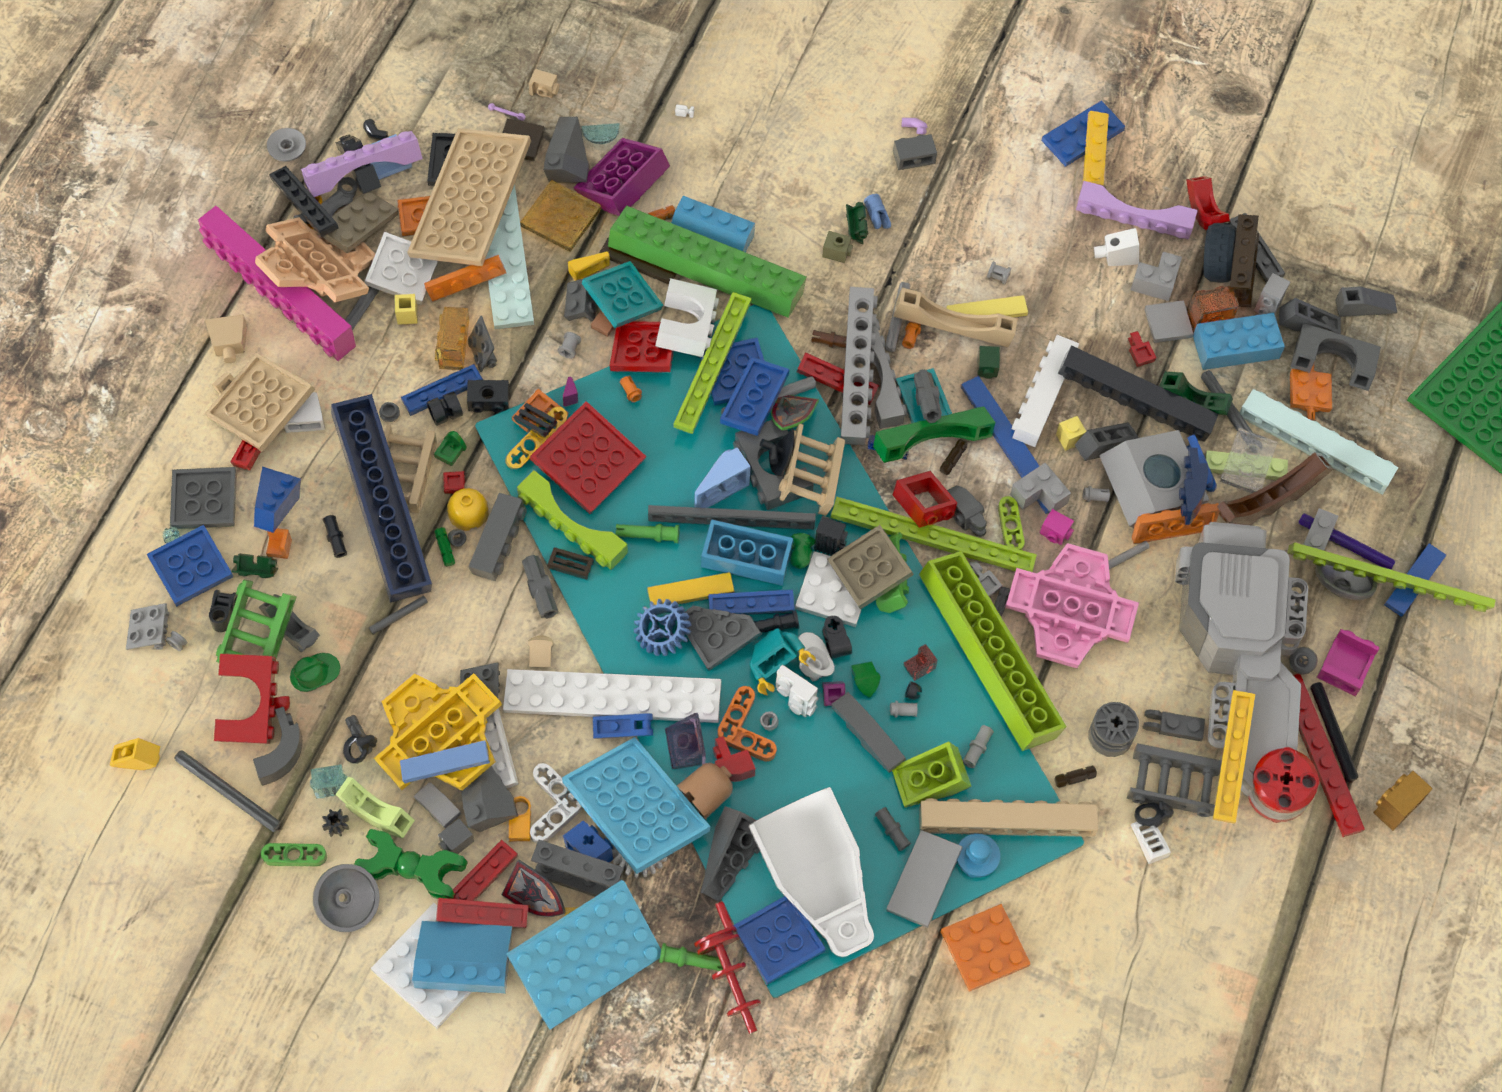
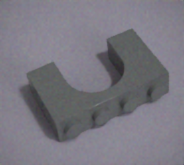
M1303 323L1297 338L1290 367L1310 373L1316 355L1321 353L1336 354L1344 358L1351 366L1352 373L1349 385L1369 391L1375 377L1381 347Z
M773 420L764 423L758 436L744 431L735 433V441L733 442L734 448H738L749 463L751 485L757 488L759 502L764 504L767 510L802 498V496L789 492L784 501L780 500L781 491H779V485L781 480L784 479V475L781 477L769 474L759 465L758 459L764 452L768 451L759 445L760 441L765 439L777 444L788 433V430L778 428ZM793 476V485L813 491L814 484L812 482Z

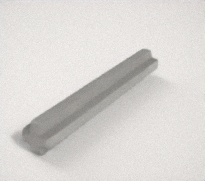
M900 283L897 298L902 288L910 289L909 283ZM895 306L885 343V350L894 352L896 349L902 319L893 317Z

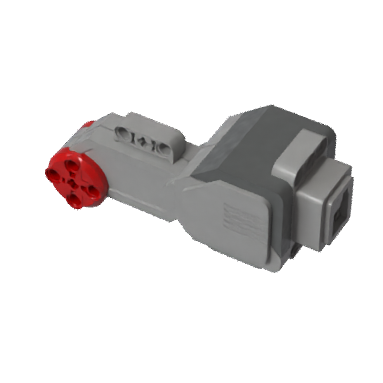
M1210 522L1209 525H1204L1199 543L1193 547L1180 548L1175 574V583L1182 585L1180 632L1208 673L1233 675V683L1219 682L1212 690L1208 741L1213 747L1224 749L1233 690L1255 694L1241 791L1248 796L1250 804L1262 817L1275 823L1290 821L1300 816L1315 797L1319 786V777L1314 764L1307 756L1297 751L1301 684L1281 663V655L1294 654L1305 634L1308 584L1303 579L1289 577L1290 558L1287 552L1266 548V530H1261L1259 526ZM1298 587L1302 593L1299 594L1297 591H1293L1292 588ZM1284 644H1294V646L1287 647ZM1224 690L1227 693V697H1219L1216 691ZM1220 706H1223V707H1222V715H1223V718H1222V719L1219 718V715L1217 714V712H1218ZM1221 732L1224 735V739H1215L1213 733Z

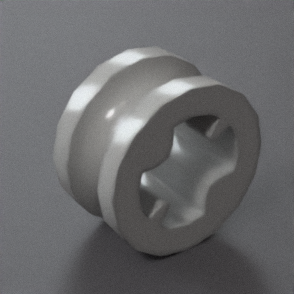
M175 631L171 632V637L165 639L177 651H181L182 645L188 643L184 637Z

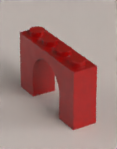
M220 654L218 675L224 677H244L252 680L260 691L261 700L257 711L249 718L243 720L215 719L214 741L270 744L271 739H274L275 728L272 726V718L276 716V705H273V697L277 695L278 685L274 682L275 674L279 672V661H276V657Z

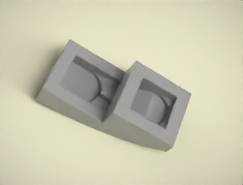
M431 782L414 795L415 800L444 828L461 815L459 809Z

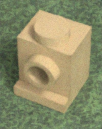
M535 69L529 82V94L533 96L536 93L542 97L553 98L554 94L557 95L560 86L557 83V75Z

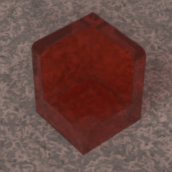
M924 644L919 647L917 655L904 662V667L913 680L916 681L936 669L938 660L929 647Z

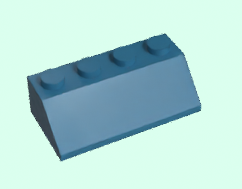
M682 196L671 222L743 252L747 251L755 233L754 222L686 196Z

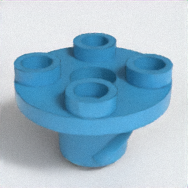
M971 834L963 838L958 844L962 846V851L957 864L967 876L971 878L985 877L993 873L998 867L1000 850L992 838L984 834Z

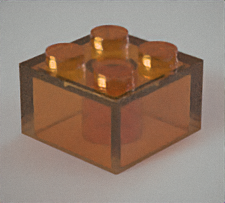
M1219 286L1207 291L1199 290L1193 294L1187 310L1193 333L1197 324L1235 318L1239 303L1230 286Z

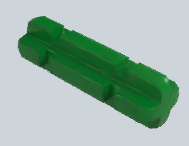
M444 527L437 528L434 532L444 565L446 567L455 564V559L446 529Z

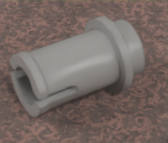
M1091 486L1084 487L1083 500L1087 502L1091 500L1108 502L1110 490L1092 488Z
M898 701L890 703V715L895 718L898 716L917 717V703H898Z

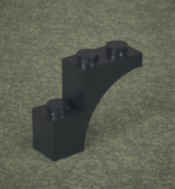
M350 134L340 137V141L335 142L342 155L347 151H355L363 147L361 140ZM365 164L351 171L359 191L363 194L381 187L373 164Z

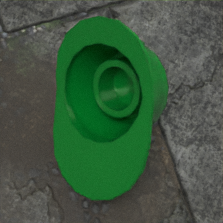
M318 653L310 657H304L291 670V684L295 689L302 692L315 690L331 683L338 677L341 669L340 663L330 653Z

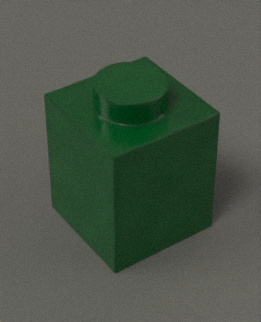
M979 346L977 376L986 379L997 378L1000 368V347Z

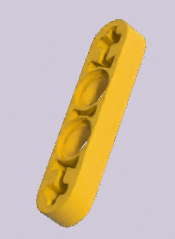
M554 407L547 414L553 418L555 416L553 412L556 414L560 412L562 414L560 416L562 421L558 419L556 428H553L545 438L530 431L507 454L505 459L506 465L514 470L522 467L529 460L530 455L567 420L565 409ZM532 440L535 444L534 450H526L524 442ZM522 451L524 454L518 459L520 464H512L511 455L515 457Z

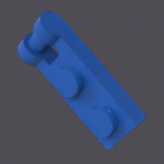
M1195 434L1187 437L1190 444L1186 446L1188 451L1189 448H1198L1199 463H1207ZM1208 465L1206 491L1214 492L1217 489V484Z
M653 714L593 717V738L653 736V729H651ZM637 721H642V729H637Z

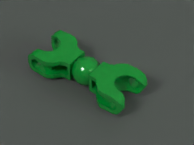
M375 829L368 831L366 838L372 846L378 848V852L371 859H356L354 865L367 870L375 880L383 879L391 874L400 875L405 879L416 878L418 882L424 884L431 897L435 899L454 898L455 893L453 889L443 883L442 880L445 874L450 871L463 872L466 869L468 861L463 856L447 850L436 852L431 856L423 854L421 856L414 851L404 852L402 848L396 846L389 833Z

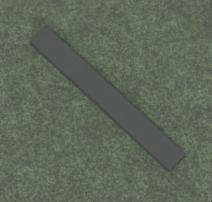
M648 505V521L710 524L711 520H716L733 525L811 530L815 527V513Z

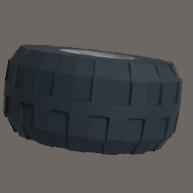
M1213 223L1208 226L1204 248V277L1210 282L1224 283L1231 281L1237 227L1232 224Z

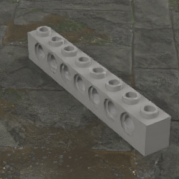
M850 287L841 422V439L845 440V444L865 445V439L870 438V426H866L867 419H871V407L867 406L868 400L872 401V388H869V382H873V370H870V363H874V351H871V345H875V333L872 332V326H876L877 314H873V308H877L878 296H874V288ZM864 308V309H866L867 311H866V312H860L858 309ZM862 326L865 327L866 330L860 331L857 329V327ZM863 345L865 348L858 349L856 348V346ZM861 363L864 367L857 368L855 364ZM861 382L863 386L857 387L853 383ZM860 401L862 404L857 406L854 405L852 402ZM857 419L861 423L856 425L853 424L851 421Z

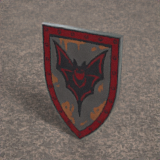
M518 859L501 895L514 904L528 905V912L537 916L554 917L565 914L566 911L562 898L555 886L544 875Z

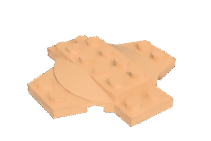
M300 217L266 226L265 231L276 242L275 247H271L256 256L255 263L278 287H309L314 289L321 297L328 295L334 302L368 294L369 287L358 277V274L372 264L375 253L364 242L349 253H346L318 235L315 229H311Z

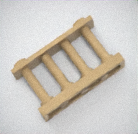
M387 424L384 434L389 448L391 443L420 447L422 450L421 456L418 455L417 457L391 453L393 462L416 465V474L397 473L400 482L411 483V486H413L412 492L403 494L407 504H409L410 511L419 513L437 444L436 433L427 430L426 437L422 439L393 435L391 425Z
M799 424L796 430H794L792 454L785 470L784 479L781 480L779 485V491H781L780 500L784 501L789 492L816 501L820 505L818 513L826 516L834 505L845 440L837 437L833 444L827 445L802 436L803 425ZM803 444L825 452L829 456L828 460L824 461L799 452V445ZM799 460L822 468L826 474L824 477H820L795 468L796 461ZM793 476L820 485V488H823L822 492L818 494L793 485Z

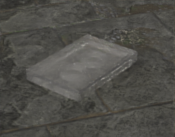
M1239 428L1219 482L1249 493L1260 490L1278 442Z

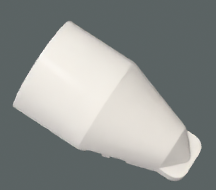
M830 787L797 800L749 824L750 831L777 888L827 940L831 951L835 955L841 957L848 956L871 944L874 933L867 916L859 847Z

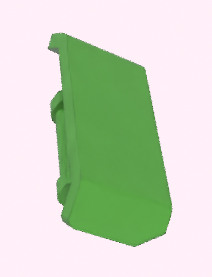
M901 532L889 536V539L899 553V540L903 537ZM900 553V555L902 556V558H903L904 561L906 562V561H907L906 555L903 554V553ZM907 580L876 599V605L880 611L891 613L904 608L908 604L904 596L909 593Z

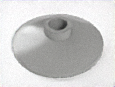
M282 128L275 131L267 141L269 154L278 161L287 162L295 160L304 153L306 148V140L303 134L292 128Z

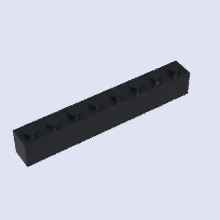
M1072 345L1067 351L1058 371V374L1062 375L1065 379L1075 381L1086 389H1092L1100 393L1101 396L1109 397L1120 405L1128 406L1142 415L1154 418L1159 423L1173 427L1174 430H1179L1190 436L1195 434L1198 441H1206L1212 433L1219 415Z

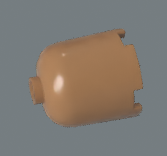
M705 763L677 785V787L688 801L697 807L699 814L706 819L732 794L733 785L729 779L732 775L724 766L719 768L716 764Z

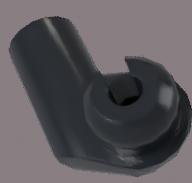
M373 119L364 121L363 129L369 138L382 140L388 137V131L378 130Z

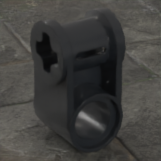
M220 590L214 591L209 619L216 632H225L227 630L238 596L236 592L229 594L222 593ZM220 617L224 618L221 621H216Z
M829 616L825 620L822 633L830 658L835 659L852 654L851 642L847 636L842 619L838 616Z

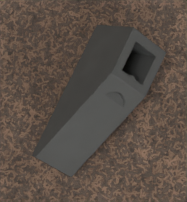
M1361 286L1342 287L1335 299L1339 317L1397 314L1398 312L1394 295Z

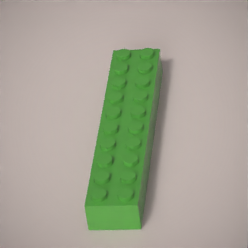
M626 206L610 228L609 247L729 295H732L734 292L749 297L752 304L789 318L803 295L807 276L632 207Z

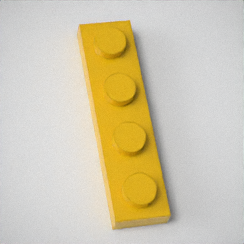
M1090 111L1087 121L1083 181L1103 186L1109 114Z

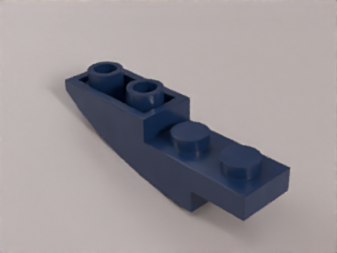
M1189 448L1188 456H1184V468H1187L1188 472H1186L1183 488H1179V500H1183L1181 516H1185V525H1190L1200 511L1207 485L1208 463H1199L1198 448Z

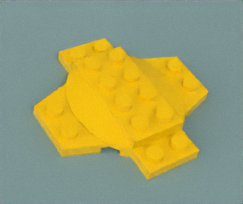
M414 673L381 701L394 732L393 736L390 737V745L373 759L401 790L406 788L411 782L404 783L402 781L400 760L485 740L490 763L434 776L462 791L496 762L485 736L486 723H488L486 718L496 711L502 703L474 673L458 687H449V689H442L437 684Z

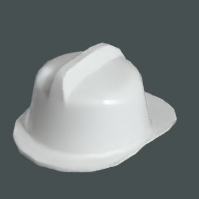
M806 632L801 634L799 640L805 646L804 650L814 655L816 661L808 657L806 663L809 667L799 661L800 670L803 674L810 677L811 681H817L822 676L831 675L834 672V664L824 642L813 633Z

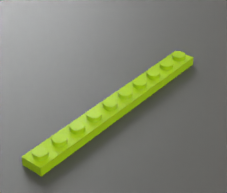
M837 496L830 517L871 530L880 525L888 535L901 532L902 539L950 553L962 551L967 558L1016 571V568L1033 572L1037 554L937 525H927L919 528L909 517Z
M1295 542L1288 547L1287 553L1293 555L1294 559L1305 561V559L1312 560L1313 564L1318 566H1333V570L1339 572L1351 571L1354 576L1361 578L1366 576L1372 577L1373 581L1378 583H1393V587L1399 589H1406L1407 587L1413 589V592L1416 594L1426 595L1428 593L1437 600L1445 601L1449 599L1458 606L1470 605L1473 606L1474 610L1486 612V610L1492 609L1495 606L1496 599Z

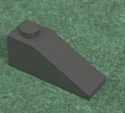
M1297 298L1279 307V325L1300 332L1303 323L1341 334V317Z
M1127 422L1087 430L1075 446L1083 459L1087 461L1100 458L1099 455L1124 441L1139 437L1130 423Z

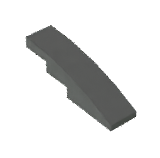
M849 692L831 704L832 709L846 722L847 728L861 741V745L888 772H891L906 760L879 724Z

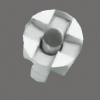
M676 105V116L686 117L689 114L690 118H693L694 106L688 109L687 105Z

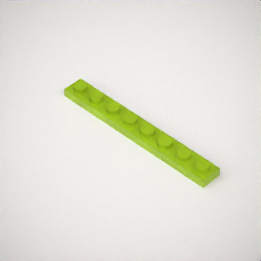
M732 293L711 339L710 347L706 350L674 421V428L693 434L750 307L751 298Z

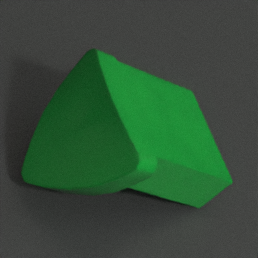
M450 431L435 451L434 457L453 466L460 454L467 449V446L456 431Z
M872 661L851 665L852 674L858 689L867 697H871L877 690L881 677Z

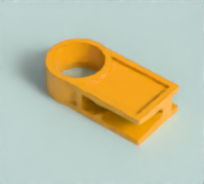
M518 796L514 798L515 804L517 802H524L528 805V810L526 813L509 820V842L530 841L531 804L527 798Z

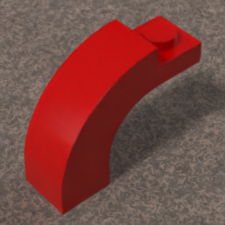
M1200 176L1186 179L1191 208L1197 210L1196 220L1201 228L1207 230L1208 226L1213 223L1230 221L1229 213L1221 211L1215 202L1212 178Z

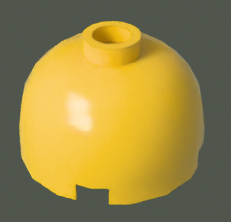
M471 488L456 491L450 497L447 504L450 522L456 528L465 531L481 527L487 521L489 515L488 502L484 495L478 490Z

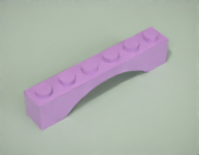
M405 131L398 136L384 138L378 143L364 145L355 151H347L343 155L327 158L323 162L309 164L306 168L301 169L307 190L313 197L332 191L334 186L346 174L362 165L383 161L407 165L423 158L416 136L412 131Z
M1083 181L1076 207L1077 211H1081L1084 214H1092L1104 219H1112L1123 224H1131L1142 229L1146 228L1158 233H1166L1185 239L1190 238L1197 210L1180 205L1161 210L1136 208L1116 199L1102 185Z

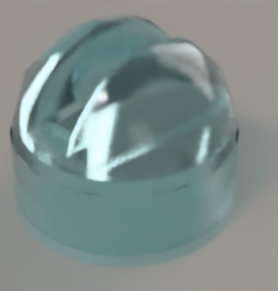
M170 526V529L165 528L163 531V540L166 544L180 537L176 527Z

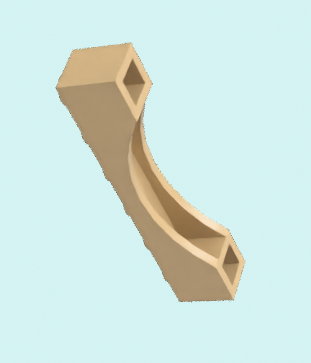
M902 288L893 316L1004 347H1009L1012 342L1018 320L1017 318L999 313L972 315L955 312L934 303L921 292Z

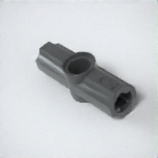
M925 369L919 370L918 373L914 374L916 402L918 406H921L923 418L928 423H934L942 415L939 404V389L937 386H934L931 373Z
M539 555L528 556L522 560V565L528 579L527 584L532 599H535L541 618L548 619L554 617L558 613V608L552 594L553 589L550 579L545 574Z

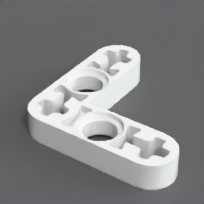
M545 763L538 764L534 768V780L557 804L531 827V839L536 844L538 840L549 841L582 810V806L562 783V778ZM539 771L543 773L547 771V777L551 780L549 784L545 777L539 778ZM560 784L564 787V791L561 794H554L552 787ZM567 794H568V799H569L571 802L577 801V802H576V804H577V807H576V808L573 807V806H571V807L569 808V802H568V800L565 798ZM553 814L562 815V821L558 824L552 823L550 818ZM544 828H546L544 830L545 836L542 837L539 835L536 837V830L542 831Z

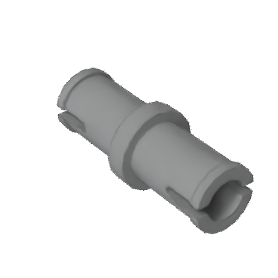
M982 725L975 740L970 742V749L963 759L965 766L974 768L981 754L985 753L986 745L994 733L990 727Z

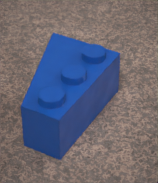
M262 466L255 504L254 527L274 533L300 498L301 478Z

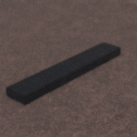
M287 166L269 174L273 183L321 237L339 229L337 222Z

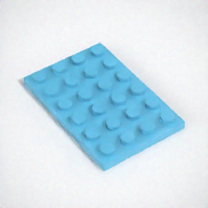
M635 737L562 777V783L636 874L710 832V825Z
M621 880L506 953L546 1026L552 1029L658 960L661 955V948L626 883Z

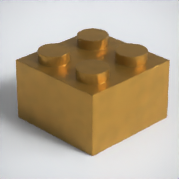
M1414 771L1408 776L1403 774L1375 803L1378 807L1373 813L1394 831L1422 803L1433 788Z

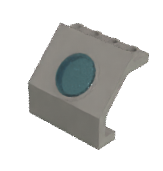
M1179 430L1127 440L1099 455L1130 527H1135L1137 517L1142 514H1156L1164 510L1174 511L1181 509L1183 500H1179V488H1183L1186 472H1188V469L1184 468V456H1188V450ZM1206 491L1202 504L1208 503L1209 497Z

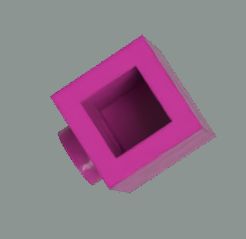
M1052 509L1042 524L1040 534L1045 536L1050 542L1062 545L1064 540H1069L1074 532V529H1072L1074 520Z

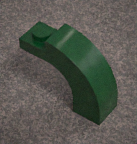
M1165 371L1159 385L1219 415L1228 414L1233 400L1231 394L1210 393L1195 388L1188 382L1183 372Z

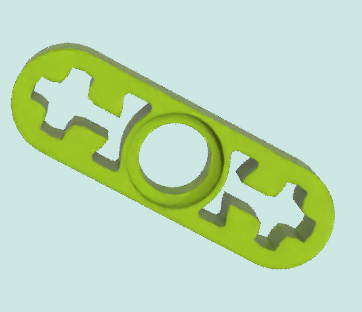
M1005 496L998 505L1004 545L1023 550L1025 541L1018 504L1013 497ZM1005 504H1008L1009 507H1011L1010 515H1007L1008 511L1007 508L1004 507ZM1013 521L1017 527L1015 529H1008L1005 523ZM1013 535H1015V542L1018 544L1017 547H1014V545L1011 544Z

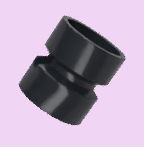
M454 391L444 394L442 399L436 397L426 402L436 426L447 422L448 418L453 420L463 416L461 405Z

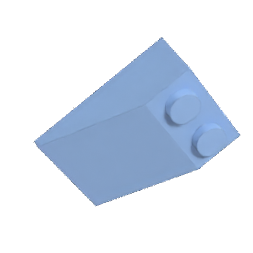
M738 448L725 451L715 462L695 491V508H708L749 486L750 465Z

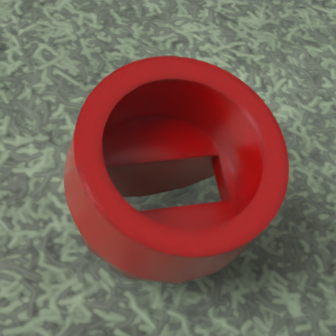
M290 697L273 698V705H276V709L284 707L285 711H287L290 707Z

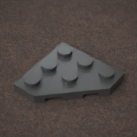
M692 606L684 612L689 615L687 620L691 622V626L687 627L691 634L687 635L708 670H712L762 635L750 615L705 609L698 606Z

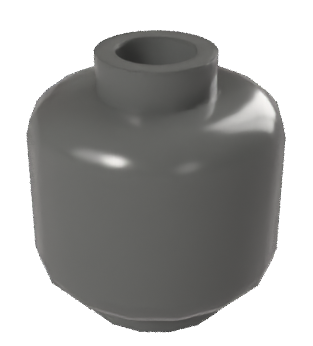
M1309 647L1297 648L1289 658L1292 670L1303 675L1312 672L1318 663L1317 654Z

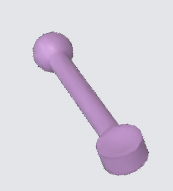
M493 103L488 105L490 111L496 110L517 117L521 121H524L526 117L523 113L517 114L496 107Z

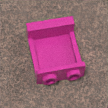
M1340 629L1316 678L1356 697L1379 647L1372 641L1364 640L1349 630Z

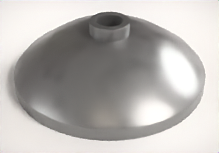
M1329 565L1316 566V575L1321 584L1339 597L1350 600H1363L1372 597L1377 589V582L1373 581L1372 577H1357L1353 575V572L1347 570L1339 572L1333 570V566Z
M353 864L334 866L324 872L315 885L313 891L315 913L319 920L332 930L352 932L361 929L372 920L378 909L380 898L378 885L373 876L360 866ZM343 893L345 899L343 902H340L339 895Z

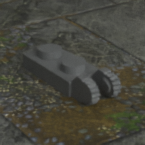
M1153 709L1145 711L1147 718L1160 720V724L1144 722L1143 728L1145 730L1183 739L1203 740L1205 719L1160 712Z

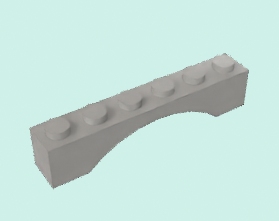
M876 319V326H872V332L875 333V345H871V351H874V364L880 376L881 391L876 401L874 412L879 428L882 429L903 424L907 411L905 404H901V391L895 385L896 375L894 370L890 369V356L888 352L885 353V340L883 335L880 336L879 334L880 325L878 319ZM857 327V329L860 331L866 330L865 327ZM857 345L861 349L865 348L863 345Z

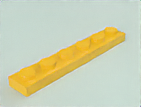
M1236 690L1232 692L1213 820L1236 823L1255 694Z

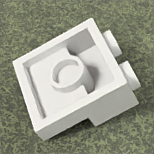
M781 665L777 671L776 678L778 692L785 697L789 696L788 706L792 712L797 715L801 714L804 717L807 715L811 716L817 708L818 688L784 665Z

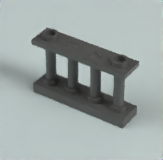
M1137 743L1133 753V759L1140 762L1136 788H1130L1127 799H1131L1134 803L1138 804L1155 803L1159 805V801H1163L1174 809L1197 813L1201 817L1213 816L1215 805L1209 804L1213 777L1220 774L1221 760ZM1149 763H1156L1161 766L1158 793L1145 790ZM1172 767L1180 768L1183 771L1179 797L1166 795L1169 772ZM1191 772H1199L1204 775L1201 802L1188 799Z
M538 840L531 858L532 862L537 863L535 870L544 875L550 882L594 897L621 881L620 878L624 867L542 840Z

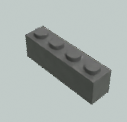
M503 493L498 494L469 564V569L473 575L496 581L498 575L502 574L504 559L509 556L512 547L511 542L513 538L517 537L519 532L518 525L520 520H523L526 515L527 509L522 499Z

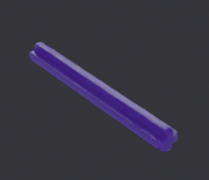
M1303 513L1299 524L1310 529L1314 518ZM1333 528L1329 540L1383 568L1390 570L1395 564L1394 559Z

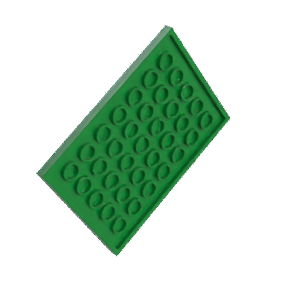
M1502 301L1407 399L1408 402L1501 474Z

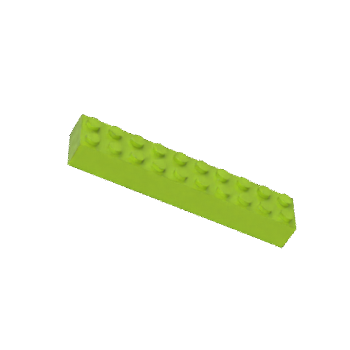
M962 551L928 561L919 573V576L1022 751L1057 739L1067 726Z

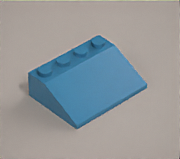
M422 921L412 977L414 988L506 994L509 958L506 953L510 952L512 926Z

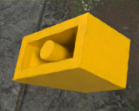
M140 738L114 745L110 766L143 771L154 768L160 759L159 752L161 746Z

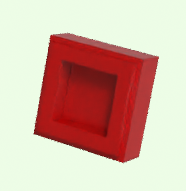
M464 471L443 472L444 494H453L465 488Z

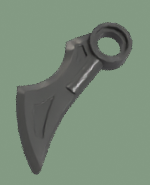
M343 177L338 182L337 191L321 204L331 217L336 210L353 201L358 187L357 182L351 177ZM345 184L350 185L352 190L346 191L342 186ZM301 214L294 216V218L300 217L305 223L309 224Z

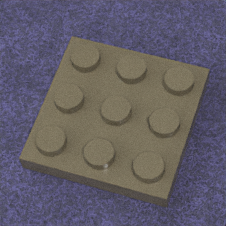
M880 525L827 559L860 609L914 575Z

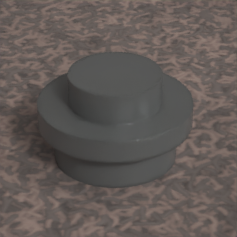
M386 402L381 406L379 415L383 421L393 422L398 419L400 410L396 404Z

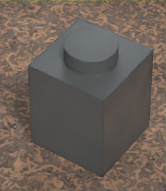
M457 819L438 834L440 843H438L439 847L442 850L459 854L474 842L473 834L460 819Z

